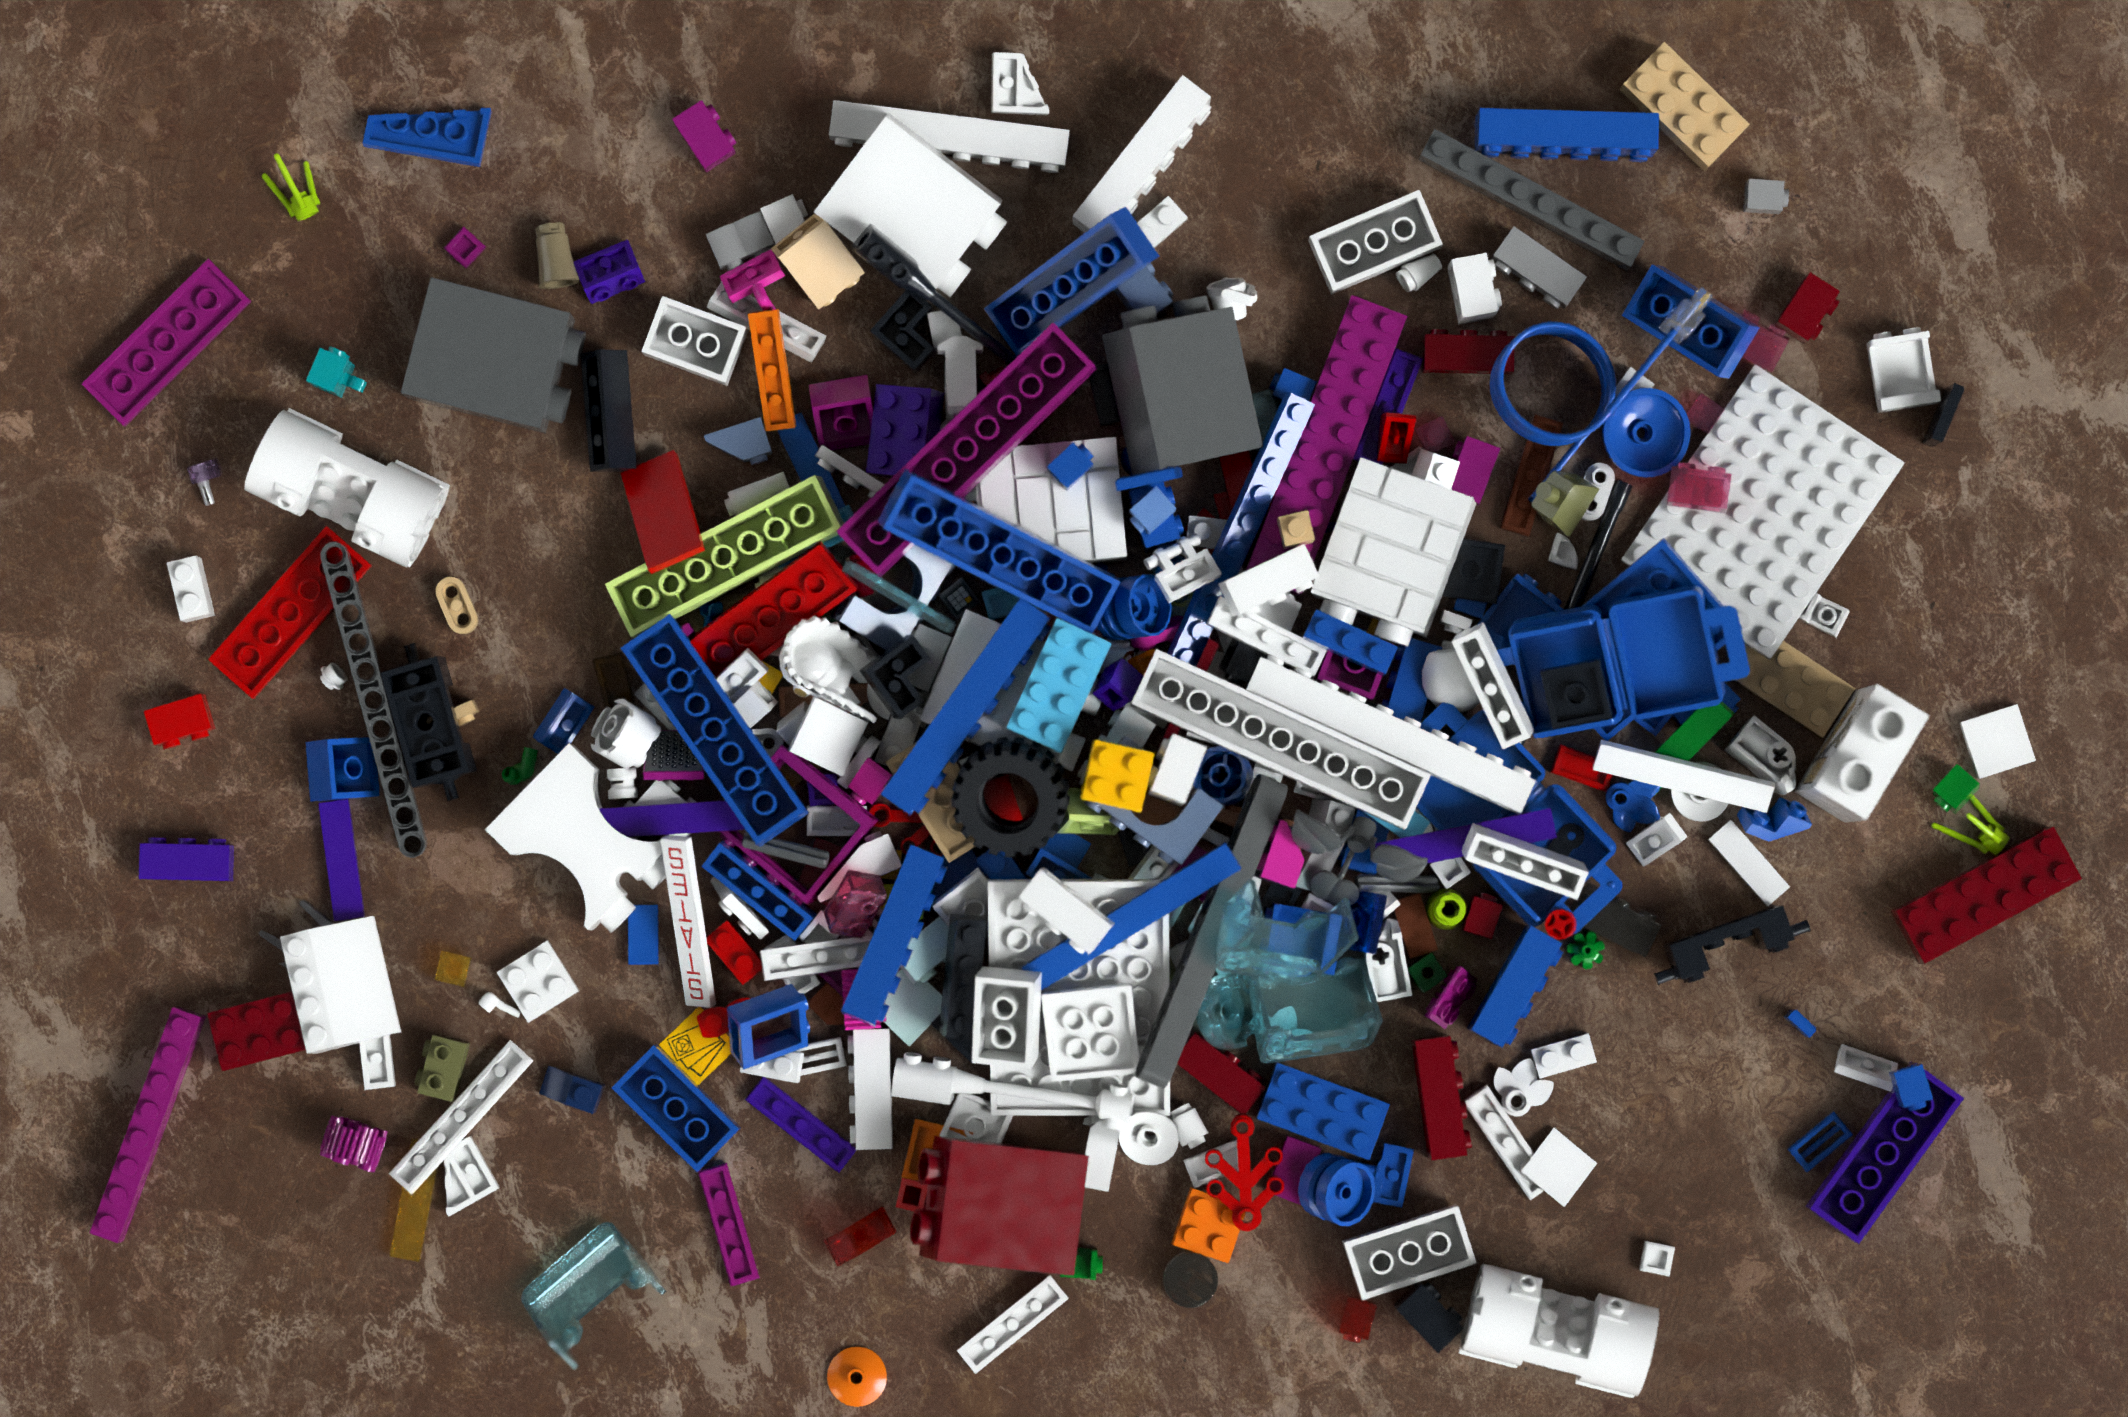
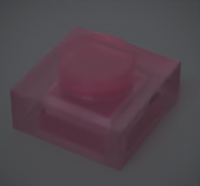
M1443 416L1415 429L1425 450L1437 453L1455 443Z

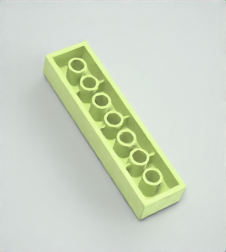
M814 475L702 533L701 537L705 551L653 574L647 570L646 563L609 581L605 586L630 637L636 638L667 615L671 614L677 619L805 553L818 542L822 541L824 543L838 536L836 531L844 524V521L822 477Z

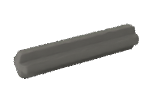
M747 831L743 837L742 843L744 848L819 868H826L829 862L828 851L776 837L759 847Z
M1359 874L1354 880L1359 892L1434 893L1439 890V878L1437 876L1418 875L1410 881L1395 882L1378 874Z

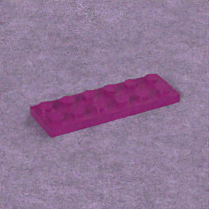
M207 259L82 385L126 427L252 301L210 259Z

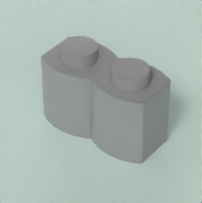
M761 211L706 234L720 270L727 268L730 271L743 264V261L752 257L755 258L775 245Z

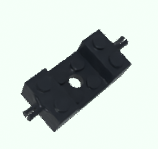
M416 643L403 646L408 664L381 672V677L412 788L443 784L447 801L458 799L459 796L454 781L462 775L476 772L477 769L470 744L463 742L448 689L449 686H453L446 658L435 656L420 660ZM425 713L433 718V726L427 731H424L419 726V718Z
M1773 906L1663 945L1671 968L1654 973L1658 985L1673 979H1683L1684 983H1691L1704 978L1703 972L1710 970L1704 950H1712L1725 945L1723 939L1731 937L1732 940H1740L1754 934L1759 949L1768 950V953H1775L1789 948L1788 942L1795 940V936L1810 932L1811 929L1807 920L1790 925L1784 906Z

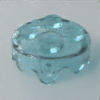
M1222 974L1213 976L1196 1018L1201 1034L1213 1047L1218 1049L1247 1046L1246 1039L1250 1035L1260 1032L1264 1027V1020L1256 1014L1259 997L1246 987L1251 980L1247 975ZM1223 1006L1225 1007L1226 1011L1224 1015L1222 1013Z

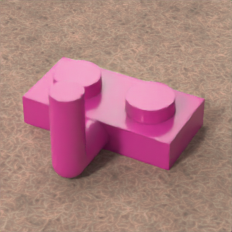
M770 249L724 273L720 278L732 303L754 293L758 304L765 311L776 308L767 296L764 287L783 278L785 274L778 258Z

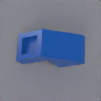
M1783 798L1777 800L1768 814L1742 807L1736 814L1746 833L1768 842L1807 830L1812 825L1806 813L1807 809L1800 802L1795 800L1790 802Z

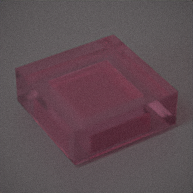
M1701 393L1687 412L1689 423L1705 434H1709L1725 409Z

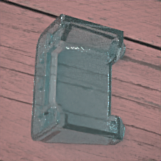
M1347 957L1339 960L1334 975L1321 974L1278 981L1275 973L1263 969L1250 974L1248 979L1257 1051L1260 1061L1263 1063H1275L1364 1049L1374 1042L1383 1022L1364 958L1354 959Z

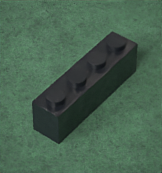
M600 349L581 353L590 472H620L636 469L627 350Z
M950 914L939 1033L945 1038L973 1040L975 976L983 965L987 923L980 916Z

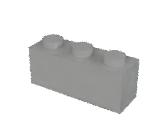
M1513 226L1491 258L1496 262L1495 268L1505 275H1509L1511 272L1520 279L1518 283L1530 292L1537 290L1544 295L1543 301L1555 309H1558L1559 306L1565 309L1587 278L1583 273L1515 226Z

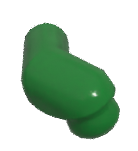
M524 747L521 762L512 767H506L502 771V779L510 785H518L531 778L534 773L539 750Z

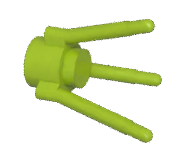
M278 153L274 154L278 167L293 194V197L290 198L292 204L266 173L262 174L263 180L287 208L290 216H295L298 222L317 214L319 210L316 205H319L320 201L316 195L309 162H303L309 190L308 196L306 191L299 193Z
M1974 795L1970 798V801L1989 824L1986 826L1971 813H1967L1966 817L1981 830L1978 836L1981 842L1935 822L1931 825L1932 828L1969 844L1984 854L1990 851L1997 855L2010 839V836L2003 832L2005 828L1996 822Z

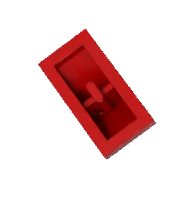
M1387 412L1381 415L1377 461L1407 464L1416 415Z

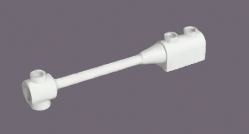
M906 1052L903 1058H897L894 1068L891 1096L950 1105L955 1093L980 1094L987 1092L1093 1108L1096 1110L1099 1119H1103L1102 1126L1110 1129H1126V1123H1130L1134 1093H1128V1086L1124 1084H1110V1090L1104 1089L1097 1097L988 1081L985 1078L957 1069L956 1066H950L951 1059L946 1057H934L933 1063L921 1061L922 1055L913 1052Z

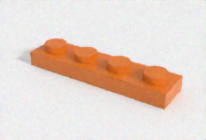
M779 309L748 313L765 431L795 428L796 419Z

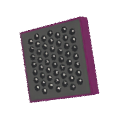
M661 730L660 735L652 742L646 753L647 757L643 769L644 780L704 779V768L677 730Z

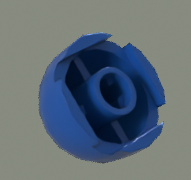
M1221 746L1211 747L1206 750L1207 753L1202 758L1193 781V786L1195 790L1196 788L1201 789L1223 806L1235 805L1243 800L1249 792L1254 780L1253 768L1247 758Z

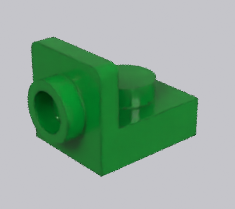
M1077 1247L1074 1276L1060 1274V1277L1096 1280V1273L1102 1274L1103 1256L1097 1255V1248Z

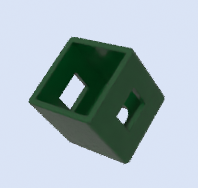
M1431 952L1407 967L1408 974L1422 993L1427 992L1448 977ZM1425 967L1433 969V976L1429 979L1422 976V970Z

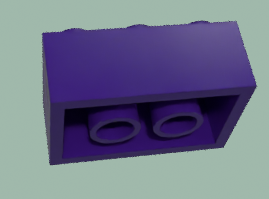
M876 384L866 473L878 477L892 478L940 432L944 393L931 388Z

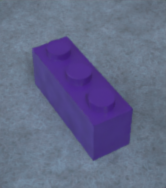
M148 838V843H140L139 879L233 881L234 845H226V839H208V845L196 844L195 838H178V844H166V838Z

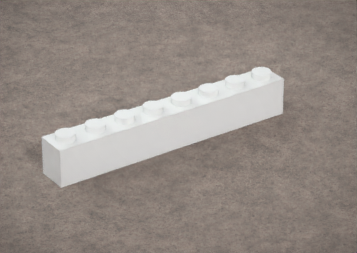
M833 100L829 137L830 140H835V145L852 147L853 143L865 144L885 116L890 113L942 154L953 155L952 159L956 161L970 162V158L982 159L983 164L1000 165V161L1011 162V167L1018 169H1029V165L1041 166V171L1058 173L1059 169H1065L1069 142V130Z

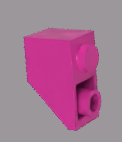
M1278 820L1268 840L1271 842L1267 854L1263 852L1257 869L1261 871L1259 877L1294 889L1305 859L1292 838L1287 822Z

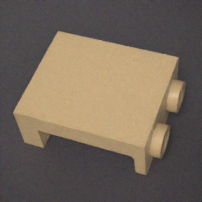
M813 214L771 248L772 252L783 263L818 310L823 306L825 307L833 303L841 291L854 286L860 280V276L865 273L829 224L817 214Z

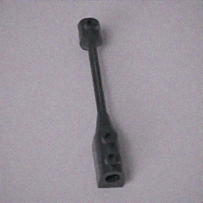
M871 223L851 245L855 253L898 288H903L926 301L929 300L1007 365L1017 358L940 295L918 268L919 265L916 260Z

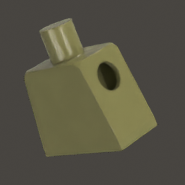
M1554 470L1545 482L1537 486V496L1533 500L1531 507L1547 523L1570 537L1600 489L1577 474Z

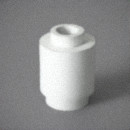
M1189 1103L1170 1112L1169 1117L1177 1128L1179 1142L1182 1147L1188 1145L1190 1149H1193L1206 1141L1204 1135L1208 1134V1131L1196 1109H1192Z

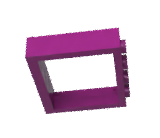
M782 744L771 757L777 767L780 769L784 763L789 765L860 824L858 829L810 889L766 853L744 848L742 843L744 835L739 830L720 831L722 834L719 837L730 847L733 848L735 845L744 852L742 857L751 865L756 867L759 864L767 871L764 875L774 884L779 885L782 883L789 889L787 894L792 899H795L800 904L802 902L809 904L814 902L877 823L878 819L806 759L788 751L789 745Z

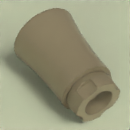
M557 222L539 225L535 228L539 266L538 287L541 289H558L577 284L580 280L574 266L564 224Z

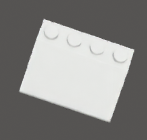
M374 916L312 928L280 937L307 1053L318 1054L401 1032Z

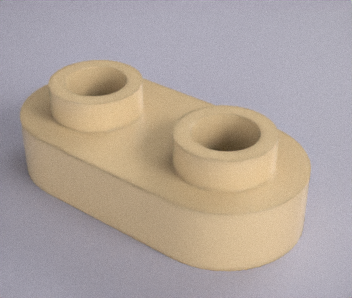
M455 577L443 578L437 584L436 597L449 627L458 634L471 633L477 627L478 615L465 584ZM450 587L457 589V595L453 598L447 596V590ZM462 614H467L469 617V621L465 625H460L458 622V618Z

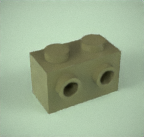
M436 1034L432 1035L431 1040L426 1039L422 1056L426 1057L424 1069H418L415 1079V1086H419L417 1093L454 1102L457 1097L470 1043Z

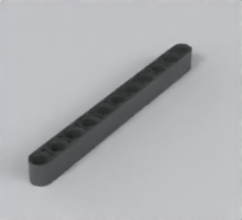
M330 542L321 550L322 566L398 846L403 855L414 858L420 856L426 850V834L382 681L381 668L350 553L343 544ZM333 547L340 548L343 553L342 560L337 564H332L327 559V553ZM340 576H346L351 582L350 589L345 593H340L335 588V581ZM348 605H354L359 612L358 618L353 622H348L343 617V610ZM357 633L362 634L366 638V646L360 651L354 650L350 642L353 635ZM364 662L370 663L374 668V675L368 680L362 679L358 673L359 666ZM372 691L378 692L382 697V703L378 708H371L366 703V697ZM379 720L386 721L390 726L389 734L385 737H379L374 732V725ZM386 749H392L398 755V760L393 766L385 765L382 761V753ZM394 778H400L405 783L406 788L401 795H396L390 790L389 784ZM401 807H408L412 810L413 819L410 823L399 821L397 812ZM414 835L420 839L421 848L419 851L410 852L407 850L405 841L408 836Z
M1258 774L1253 780L1227 843L1242 869L1208 890L1135 1071L1136 1078L1160 1088H1165L1170 1082L1288 791L1286 784L1262 774Z

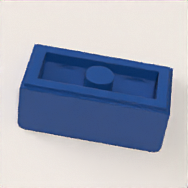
M564 688L534 733L533 738L559 754L569 743L573 742L595 707Z

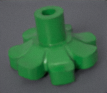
M1578 932L1573 936L1576 943H1569L1567 945V952L1574 953L1570 958V962L1576 966L1582 962L1583 969L1588 970L1593 967L1592 961L1597 964L1602 962L1603 955L1599 951L1604 950L1605 945L1603 941L1595 942L1597 937L1595 933L1588 932L1586 937Z

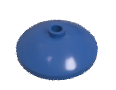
M1654 388L1631 390L1603 423L1602 437L1604 447L1612 462L1630 475L1656 477L1665 474L1682 460L1690 442L1688 416L1682 405L1673 396L1662 390ZM1640 427L1645 430L1643 438L1637 436V430Z

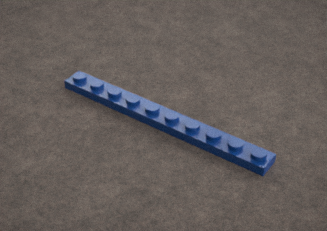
M1286 391L1262 443L1263 447L1260 448L1211 555L1222 574L1220 578L1195 590L1167 654L1196 667L1213 630V627L1206 623L1218 598H1225L1219 583L1238 575L1313 411L1314 403Z

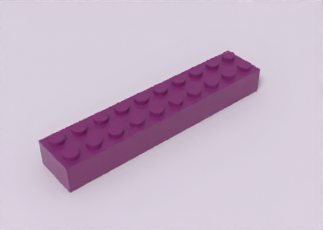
M1351 295L1311 399L1315 406L1278 485L1246 570L1293 549H1283L1277 519L1281 516L1306 510L1309 512L1315 540L1313 543L1306 544L1305 546L1314 562L1407 319L1406 315ZM1295 588L1288 591L1289 593L1295 594L1297 596H1300L1302 593H1297Z
M1053 322L846 521L836 533L881 578L915 545L883 529L877 522L905 468L964 498L1096 371V366Z

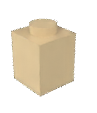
M1308 510L1278 517L1277 524L1283 549L1314 542L1315 538Z

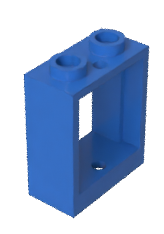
M790 984L727 1007L730 1051L743 1070L808 1046L807 1033H810V1026L806 1019V1010L809 1009L803 993L799 994L796 988ZM790 1012V1028L752 1041V1025Z

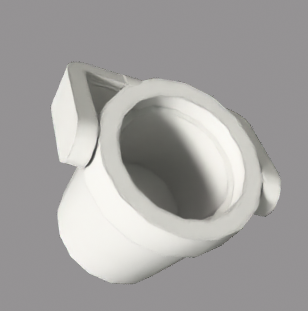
M1225 277L1207 286L1208 296L1211 298L1214 310L1233 306L1235 320L1246 317V305L1252 306L1257 301L1255 286L1245 283L1243 278Z

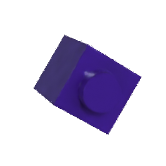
M1120 658L1104 668L1092 694L1115 712L1132 701L1144 676L1126 660Z

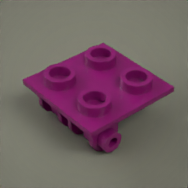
M1456 966L1454 971L1450 970L1448 977L1443 981L1447 986L1445 987L1442 984L1440 986L1444 991L1442 994L1436 992L1435 995L1439 998L1433 997L1425 1009L1427 1010L1425 1017L1437 1023L1443 1029H1446L1448 1025L1456 1021L1460 1012V1006L1464 1000H1468L1472 996L1476 988L1475 983L1477 979L1461 966Z

